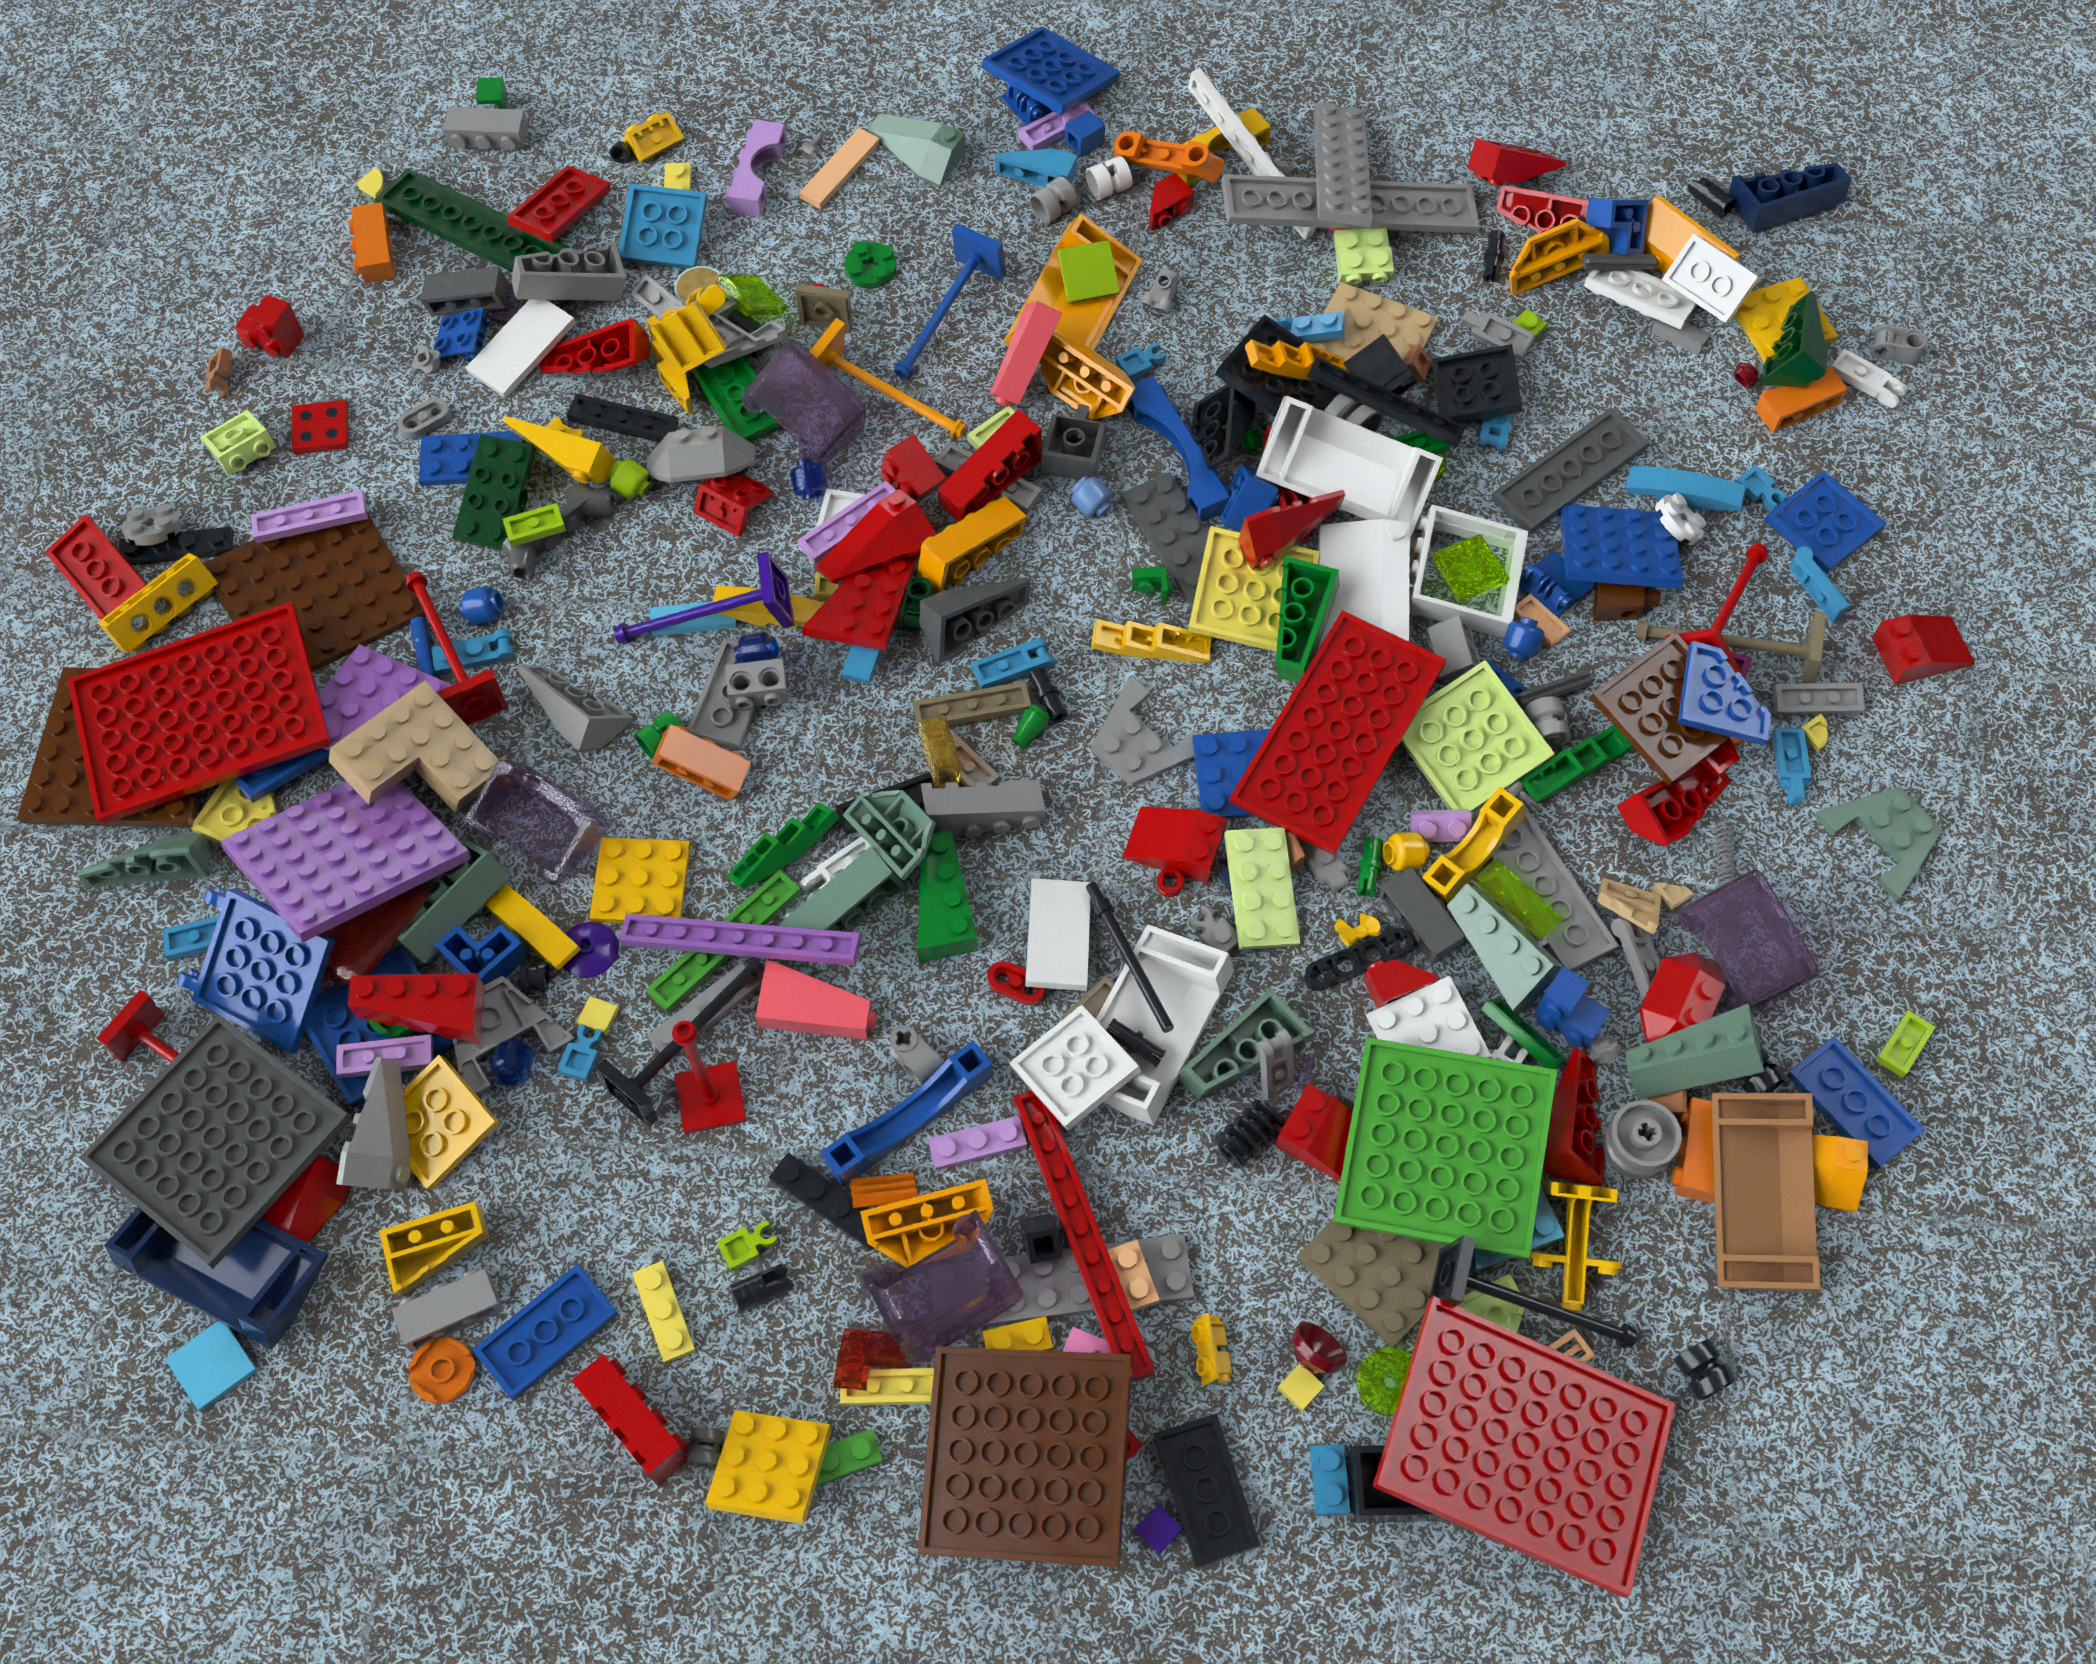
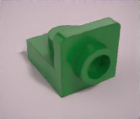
M1166 567L1132 568V591L1149 594L1155 590H1160L1161 604H1167V595H1172L1173 586L1172 578H1167Z

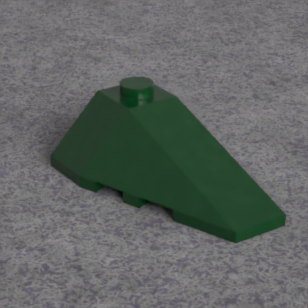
M1811 290L1790 306L1780 328L1784 333L1772 346L1775 353L1772 359L1769 358L1764 363L1761 377L1763 385L1805 387L1813 380L1818 381L1826 373L1828 353L1816 295Z

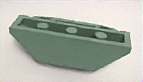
M903 790L881 791L877 793L862 792L843 814L848 822L903 880L909 876L927 854L936 825Z

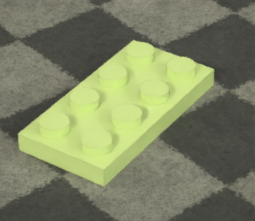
M1285 828L1227 830L1224 833L1239 950L1298 946L1300 944Z

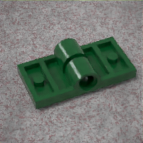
M480 434L452 536L454 541L502 550L503 542L508 537L503 518L523 513L528 501L526 483L536 450L534 445Z

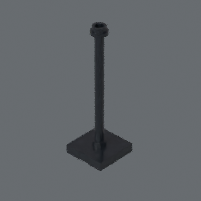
M751 957L743 962L745 969L691 1021L696 1026L698 1032L753 977L760 979L763 976L762 972L765 967L757 958ZM673 1039L634 1079H628L606 1059L596 1069L605 1089L650 1128L658 1120V1116L653 1108L651 1098L644 1093L643 1087L683 1046L678 1045Z
M1463 1235L1439 1250L1429 1298L1435 1296L1457 1306L1463 1302L1465 1289L1469 1288L1617 1340V1346L1620 1348H1632L1636 1342L1637 1330L1633 1329L1630 1324L1624 1323L1621 1327L1469 1275L1476 1242L1474 1238Z

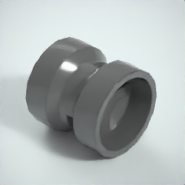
M704 1427L692 1428L690 1432L692 1450L688 1453L687 1464L693 1467L716 1468L720 1458L719 1446L723 1443L724 1431Z

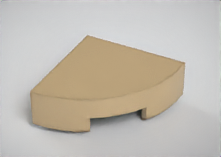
M1659 883L1651 889L1653 893L1662 895L1661 903L1669 912L1674 911L1695 895L1689 888L1683 885L1680 887L1668 883Z

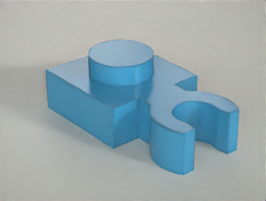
M1152 343L1144 352L1137 347L1117 356L1115 364L1125 371L1130 380L1133 381L1151 373L1152 365L1158 366L1163 364L1166 360V354L1155 355L1154 353L1159 351V344Z
M1756 464L1736 480V483L1746 485L1745 495L1754 503L1761 499L1764 507L1770 512L1777 506V503L1773 500H1777L1781 504L1787 498V495L1782 490L1773 488L1776 481Z
M582 1024L577 1031L578 1043L568 1042L557 1071L560 1075L588 1083L599 1058L598 1051L593 1048L601 1043L603 1034L600 1029H596L593 1037L586 1038L585 1035L588 1029L586 1025Z

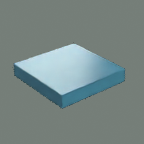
M219 1321L165 1358V1361L187 1395L201 1413L259 1371L231 1328Z

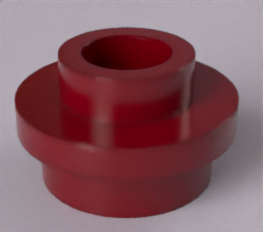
M1739 363L1733 372L1734 379L1744 388L1755 386L1759 381L1757 377L1758 371L1750 363Z

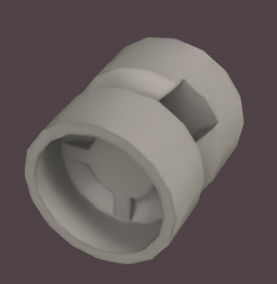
M1062 176L1055 178L1046 185V188H1040L1029 197V204L1033 213L1044 224L1051 223L1060 217L1061 213H1066L1078 203L1077 194L1073 186Z
M1552 696L1542 697L1530 702L1525 707L1526 716L1551 749L1559 748L1570 741L1571 734L1568 723L1564 720L1565 712L1560 698Z

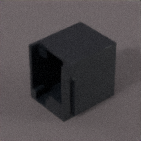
M1382 334L1343 363L1349 372L1397 395H1402L1418 383L1385 334Z

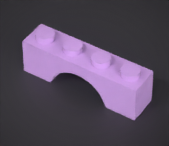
M755 119L752 129H748L745 149L742 148L739 155L738 168L735 167L733 171L732 186L728 187L726 191V202L730 205L731 213L761 217L767 200L765 182L754 174L763 164L781 159L787 141L784 124Z

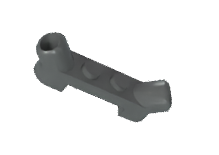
M580 482L564 493L567 503L559 509L565 525V532L511 547L507 537L503 542L502 551L510 558L509 571L512 575L519 579L531 578L535 575L537 556L546 549L556 546L559 539L568 532H574L587 517H610L614 512L612 493L609 490H593L588 484Z

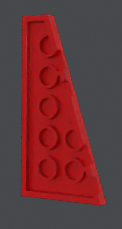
M921 552L907 557L906 554L891 559V564L885 566L882 563L870 566L865 573L844 580L802 627V635L886 651L900 607L903 604L906 585L912 578Z

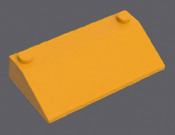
M1080 213L1066 227L1003 342L1007 345L1010 344L1025 305L1039 301L1062 312L1054 333L1080 342L1094 351L1143 259ZM1109 240L1120 293L1067 303L1057 250Z

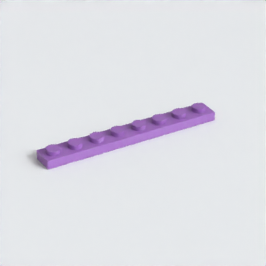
M626 913L618 940L622 946L856 966L862 938L860 933Z

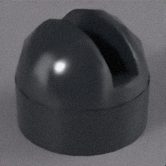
M618 141L610 149V156L616 163L625 164L631 158L632 149L627 142Z

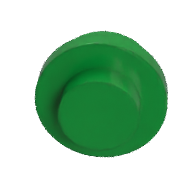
M1249 426L1239 444L1243 452L1251 454L1261 447L1263 441L1261 432L1257 428Z

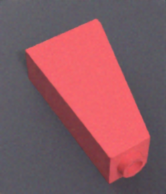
M1039 301L1025 305L989 395L996 398L995 403L1004 407L1020 404L1062 315L1061 311Z
M766 960L755 1016L758 1027L868 1040L869 1030H875L877 1012H872L870 1000L774 961Z

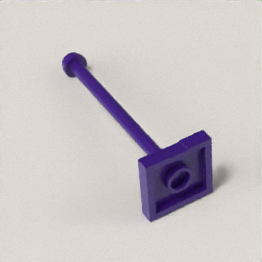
M768 551L757 554L761 589L631 626H627L624 622L620 623L617 627H614L615 638L618 643L628 644L631 642L630 638L761 600H763V605L784 629L795 626L788 576Z

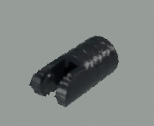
M1704 177L1699 181L1694 180L1687 184L1689 193L1721 219L1729 214L1736 205L1737 200Z
M779 1264L730 1285L740 1312L793 1289L794 1284L792 1280L788 1279V1277L785 1278L788 1271L785 1265Z

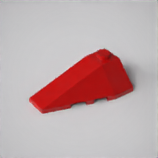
M898 489L876 503L816 565V569L830 582L835 584L865 573L870 566L882 563L883 566L891 564V559L904 554L907 557L916 555L921 552L922 543L928 537H934L937 534L917 502L901 489Z
M1344 490L1316 496L1305 505L1299 500L1293 502L1285 510H1281L1280 506H1275L1245 517L1238 543L1251 569L1254 570L1259 567L1266 569L1274 565L1279 558L1341 507L1346 495Z
M1699 763L1668 786L1663 780L1637 792L1618 804L1617 808L1631 832L1665 847L1687 836L1692 830V826L1702 818L1705 810L1718 798L1731 781L1725 771L1716 776Z
M1580 1048L1573 1049L1553 1096L1543 1168L1553 1177L1601 1186L1603 1185L1605 1153L1603 1147H1596L1595 1130H1602V1123L1600 1119H1597L1596 1111L1592 1106V1103L1599 1100L1596 1064Z
M318 1155L260 1219L307 1243L313 1236L317 1235L331 1215L341 1208L352 1186L336 1184L339 1165Z

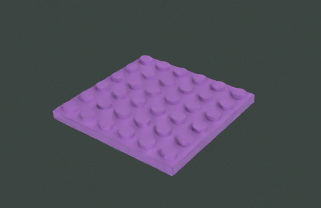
M345 781L339 786L319 793L309 800L291 806L279 814L263 819L259 823L242 831L235 832L220 841L226 854L302 943L470 860L468 849L401 781L369 805Z

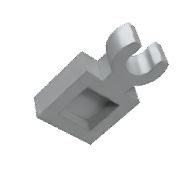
M1203 906L1201 908V913L1206 917L1204 921H1198L1193 915L1190 917L1189 922L1191 926L1196 930L1204 931L1200 935V940L1207 946L1229 953L1238 945L1237 930L1223 917L1215 922L1212 919L1213 914L1208 907Z

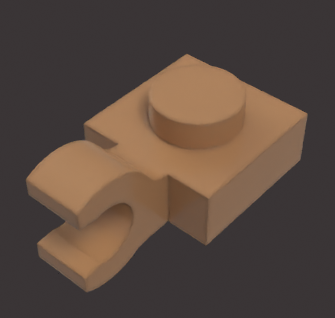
M223 347L209 358L205 380L208 382L204 387L207 393L216 387L219 390V399H222L229 392L228 384L224 378H227L232 370V363H230L232 351Z

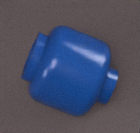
M482 586L465 591L462 596V602L459 604L461 615L463 618H467L473 625L497 621L505 607L501 593L498 590H494L491 586Z
M1522 616L1520 621L1510 622L1503 640V647L1507 649L1506 654L1527 661L1529 657L1538 655L1544 638V631L1537 627L1538 621Z

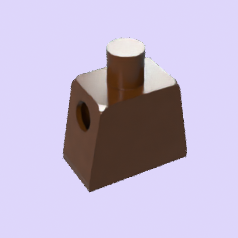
M1594 582L1593 621L1639 620L1644 606H1659L1661 592L1660 590L1645 589V586Z

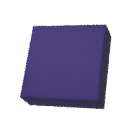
M1159 1504L1135 1528V1532L1158 1555L1183 1531Z

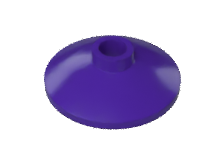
M585 922L572 927L565 933L581 949L563 966L571 975L580 978L595 977L606 972L615 962L618 955V941L615 934L607 926L596 922ZM584 943H591L590 948H581Z

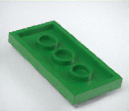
M744 356L713 368H709L701 363L689 370V373L724 427L747 441L751 442L786 425L784 416Z

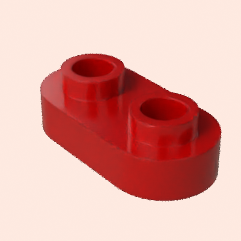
M999 961L991 965L987 972L989 987L1000 995L1027 1006L1037 1005L1045 997V988L1032 987L1036 990L1033 995L1025 993V990L1029 988L1025 987L1026 969L1006 961ZM1006 976L1008 981L1000 983L997 981V978Z

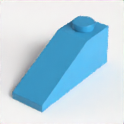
M1054 148L996 153L995 174L1045 188L1049 182L1059 176L1066 178L1072 184L1077 173V155Z

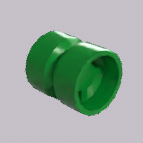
M665 710L654 718L653 726L647 724L634 734L638 745L651 760L663 736L659 731L662 730L664 733L670 724L683 726L679 719L669 710Z

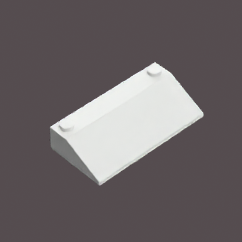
M1284 396L1255 476L1311 498L1344 490L1346 495L1339 509L1367 520L1388 519L1409 522L1411 537L1443 457L1417 447L1408 446L1315 409L1312 405L1289 396Z
M1374 519L1320 525L1318 532V551H1320L1318 564L1338 569L1340 586L1318 649L1342 610L1409 641L1410 523L1388 519Z
M1147 924L1133 951L1172 1021L1174 1029L1168 1033H1163L1127 964H1125L1096 1020L1106 1030L1112 1019L1115 1018L1136 1033L1141 1031L1144 1033V1038L1167 1050L1156 1068L1134 1052L1132 1055L1126 1052L1127 1048L1119 1044L1139 1065L1141 1072L1104 1101L1125 1115L1154 1126L1178 1080L1180 1071L1189 1059L1234 972L1229 953Z

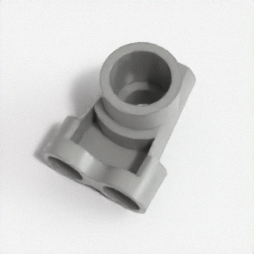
M1162 267L1150 291H1145L1141 303L1170 314L1174 304L1171 301L1172 297L1178 291L1177 281L1179 274ZM1169 280L1167 285L1161 286L1163 281Z

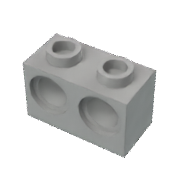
M783 658L725 665L727 694L731 709L747 710L755 706H778L781 703L789 702ZM769 683H777L774 686H766ZM742 686H747L744 690H738Z

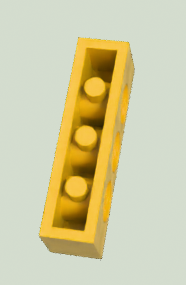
M188 553L97 623L120 650L127 654L130 651L136 652L145 645V640L148 637L164 631L168 627L170 620L176 616L180 617L186 614L191 609L190 605L198 599L201 600L208 597L218 582L197 556ZM187 581L188 588L186 592L179 594V584ZM164 598L165 607L161 611L156 612V602ZM141 616L143 620L142 625L137 629H133L132 621L134 618Z

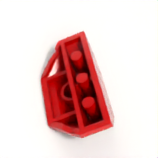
M1696 952L1661 959L1639 1009L1646 1042L1649 1043L1712 1018L1725 987L1721 968Z

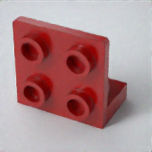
M741 471L724 477L710 478L699 484L693 513L739 537L745 532L750 509L772 498L774 491L766 487L764 483L754 481L743 475Z

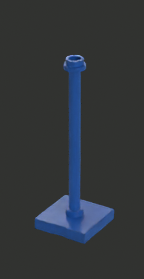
M956 223L951 231L956 261L965 264V266L905 359L896 362L894 373L898 377L907 380L908 377L913 375L914 370L912 366L975 269L997 279H1003L1006 274L1003 243Z

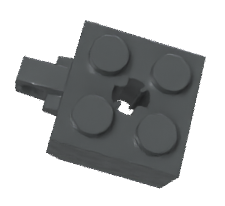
M1079 404L1075 418L1056 414L1051 416L1041 453V473L1080 480L1085 476L1088 478L1097 476L1106 441V423L1089 421V406Z

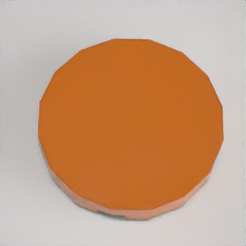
M443 1337L444 1339H433L426 1342L416 1351L410 1362L409 1372L412 1389L420 1398L432 1404H447L459 1399L469 1390L475 1379L476 1362L473 1353L463 1342L452 1337Z

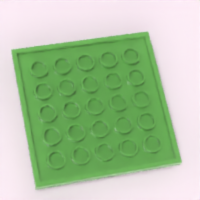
M1366 1037L1333 1223L1448 1245L1465 1235L1476 1239L1475 1251L1529 1261L1557 1070Z

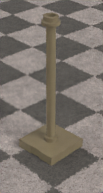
M1814 611L1805 641H1801V644L1723 634L1722 636L1728 647L1799 655V659H1803L1801 683H1815L1822 662L1826 612ZM1644 620V622L1638 621L1635 638H1639L1641 641H1646V637L1665 639L1666 635H1671L1675 631L1677 633L1691 632V630L1648 625L1649 620Z

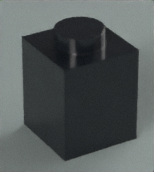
M1050 1213L1019 1220L1023 1247L1030 1264L1062 1257L1058 1227Z

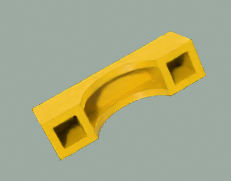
M1253 107L1238 113L1243 125L1249 133L1256 137L1260 147L1269 143L1271 126ZM1217 126L1189 140L1205 144L1212 154L1221 149L1233 148ZM1177 173L1188 186L1202 179L1195 175Z
M1500 786L1482 806L1474 826L1461 843L1449 853L1441 854L1423 875V881L1428 885V889L1449 904L1526 817L1527 813L1524 803Z

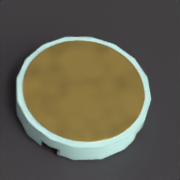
M708 266L692 267L681 273L675 281V296L682 303L686 304L690 293L701 287L706 290L712 284L720 285L725 290V293H727L726 281L723 275L714 268Z

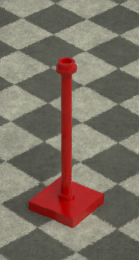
M1755 543L1747 549L1746 557L1748 560L1711 629L1678 633L1688 645L1695 641L1721 648L1728 657L1726 661L1735 673L1740 672V674L1741 670L1721 633L1757 565L1764 563L1768 557L1767 548L1760 543Z
M419 571L408 574L406 586L408 590H413L416 593L458 684L451 685L436 693L467 726L508 709L492 669L471 678L468 677L426 590L428 584L426 576Z
M141 990L137 992L96 1038L122 1063L141 1042L170 1063L180 1054L151 1033V1030L165 1014L155 1005L156 1003L151 997Z
M680 1021L672 1030L674 1041L678 1045L683 1046L692 1070L674 1074L677 1094L680 1099V1113L684 1134L747 1122L736 1061L705 1067L695 1042L698 1031L696 1026L690 1021Z

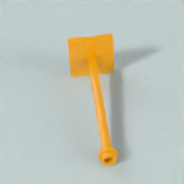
M835 318L807 354L806 386L813 390L817 389L835 366L949 430V436L953 439L955 437L960 439L967 429V425L960 418L956 422L843 359L841 356L844 354L845 323Z

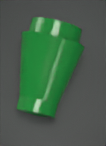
M1036 705L1025 709L1011 741L1025 749L1030 742L1049 726L1050 716Z

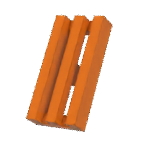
M913 1172L850 1179L853 1208L885 1205L917 1197Z

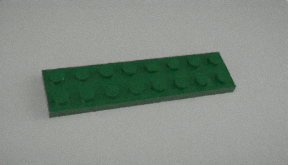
M409 168L375 198L376 203L382 202L386 211L512 273L515 256L546 251L552 255L558 254L561 249L570 248V246L556 239L551 243L508 225L506 215Z

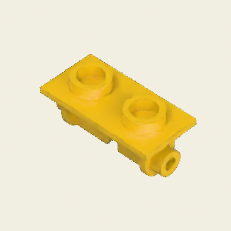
M1205 1313L1193 1321L1191 1337L1196 1344L1198 1353L1197 1373L1201 1376L1203 1386H1207L1216 1380L1218 1384L1230 1382V1376L1233 1375L1229 1352H1218L1217 1347L1227 1346L1225 1324L1220 1320V1316H1210L1209 1313Z

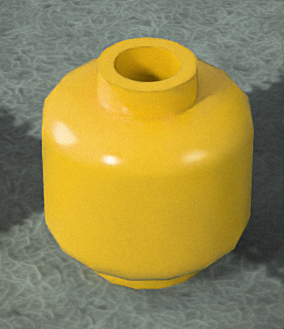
M1417 832L1394 833L1383 845L1384 861L1395 871H1404L1409 867L1413 870L1422 868L1430 853L1428 843Z

